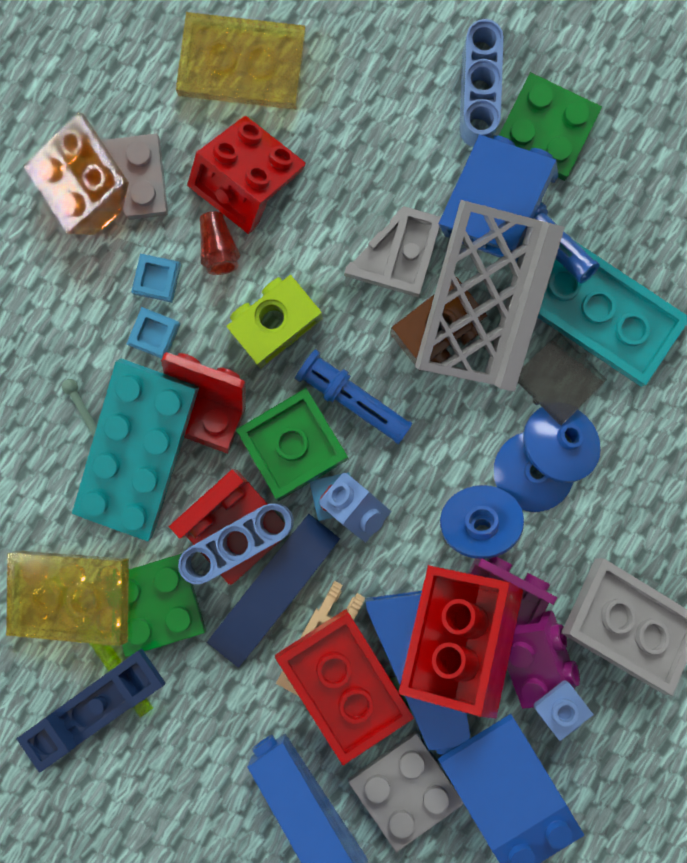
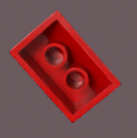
M428 565L398 694L479 717L497 719L523 589L507 581Z

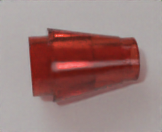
M210 211L202 214L199 218L201 264L206 267L207 273L211 275H224L233 272L239 266L240 252L224 220L223 213Z

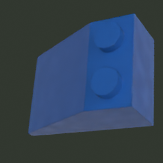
M509 714L438 758L499 863H541L585 836L512 714Z

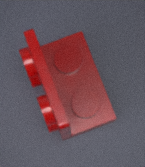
M243 116L196 152L187 186L247 234H250L259 224L268 200L301 173L306 163L249 117Z
M165 352L161 359L164 374L200 386L184 438L228 454L237 433L236 429L239 428L246 410V382L232 370L226 368H217L215 370L201 365L196 358L188 354L178 353L176 356Z
M232 469L168 527L179 539L187 537L195 545L268 503L238 470ZM274 510L268 511L263 518L264 528L268 532L278 534L283 531L285 522ZM233 531L227 538V545L231 552L243 554L248 548V540L243 533ZM280 541L220 575L228 584H234ZM200 552V553L207 559V561L211 564L210 559L208 558V556H207L206 554Z

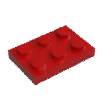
M347 609L275 654L276 661L342 765H345L414 719Z

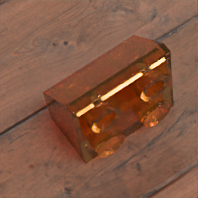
M78 112L24 165V168L67 234L94 235L123 211L129 182L83 113Z

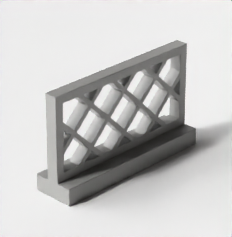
M460 200L415 367L419 370L492 384L500 389L515 392L565 227ZM471 212L483 215L491 230L474 242L470 240L466 232ZM494 218L505 220V222L497 226ZM515 224L528 226L523 244L510 252L502 233ZM495 238L504 257L485 268L476 250ZM462 241L465 245L463 249H461ZM470 255L479 273L459 284L454 274L456 263ZM508 264L513 274L511 285L498 293L490 275ZM483 280L492 298L473 309L464 292ZM450 285H452L454 288L451 291H449ZM458 296L467 314L448 326L442 316L444 306ZM497 306L501 314L499 326L486 334L477 317ZM472 322L480 338L461 350L452 333ZM439 325H440L441 328H442V330L437 333L438 328H439ZM447 337L455 355L442 363L429 361L433 346ZM485 346L490 355L485 372L472 370L466 357ZM460 362L463 368L456 367L454 365Z

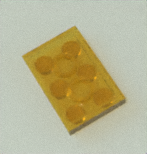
M186 12L176 83L178 96L296 110L306 38L305 25Z
M29 551L7 553L6 636L121 646L127 643L129 558Z

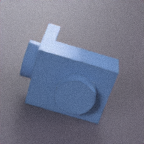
M342 473L319 501V504L365 543L382 527L384 520L392 512L347 473Z
M565 680L534 703V708L559 741L578 729L581 724L594 715L571 684Z

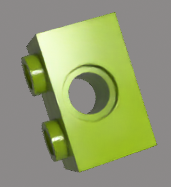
M291 274L284 280L280 277L272 280L262 290L261 293L264 296L253 305L245 303L237 308L230 316L232 322L226 326L260 369L323 319L320 309ZM270 311L281 312L284 315L283 323L275 329L264 327L262 320L266 313Z

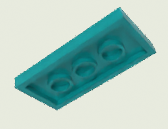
M560 243L559 248L571 257L572 253ZM577 243L593 260L600 264L598 270L589 280L580 284L555 259L537 318L640 387L645 386L687 325V315Z
M122 358L116 360L72 510L73 515L147 542L152 538L200 386Z

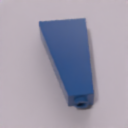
M422 590L365 598L367 612L399 684H401ZM405 696L429 751L436 750L437 754L444 755L470 739L467 713Z
M283 734L278 739H275L273 735H269L252 748L254 755L251 756L247 768L300 862L368 863L366 855L287 735Z

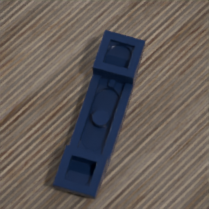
M308 513L219 625L207 643L239 668L341 538Z
M141 648L16 739L40 773L128 709L133 708L163 687L166 682Z

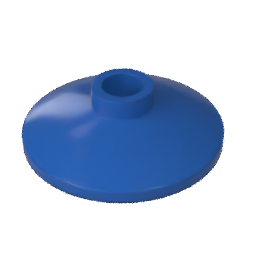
M553 403L536 410L526 422L523 433L524 448L533 466L544 476L554 481L570 483L585 478L595 469L600 458V440L594 425L581 411L569 405ZM565 434L570 437L572 443L567 441Z
M523 433L517 434L505 442L496 456L494 462L496 486L512 495L524 511L540 512L549 510L566 498L573 482H558L544 475L539 479L533 478L530 474V467L533 464L529 460L524 448Z
M478 485L457 492L446 502L441 512L440 526L445 541L456 552L470 558L488 559L500 556L515 546L523 532L524 516L521 506L508 492L493 486ZM480 525H485L489 528L484 531L476 530Z

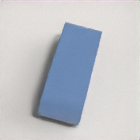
M488 19L478 20L470 26L462 52L460 136L470 147H474L479 134L493 138L501 119L503 32L496 22ZM484 42L491 49L480 50L475 47L474 43ZM481 80L486 82L490 88L488 90H479L474 87L472 82ZM481 119L487 123L489 128L478 130L472 126L470 121Z
M270 503L249 513L185 550L179 559L178 568L180 575L191 584H203L285 538L293 528L294 518L292 512L288 507L280 503ZM270 510L281 512L285 518V527L278 534H272L264 528L263 518ZM233 531H239L247 537L248 548L243 554H235L228 548L227 538ZM196 552H202L210 559L211 567L205 575L198 574L192 569L191 559Z

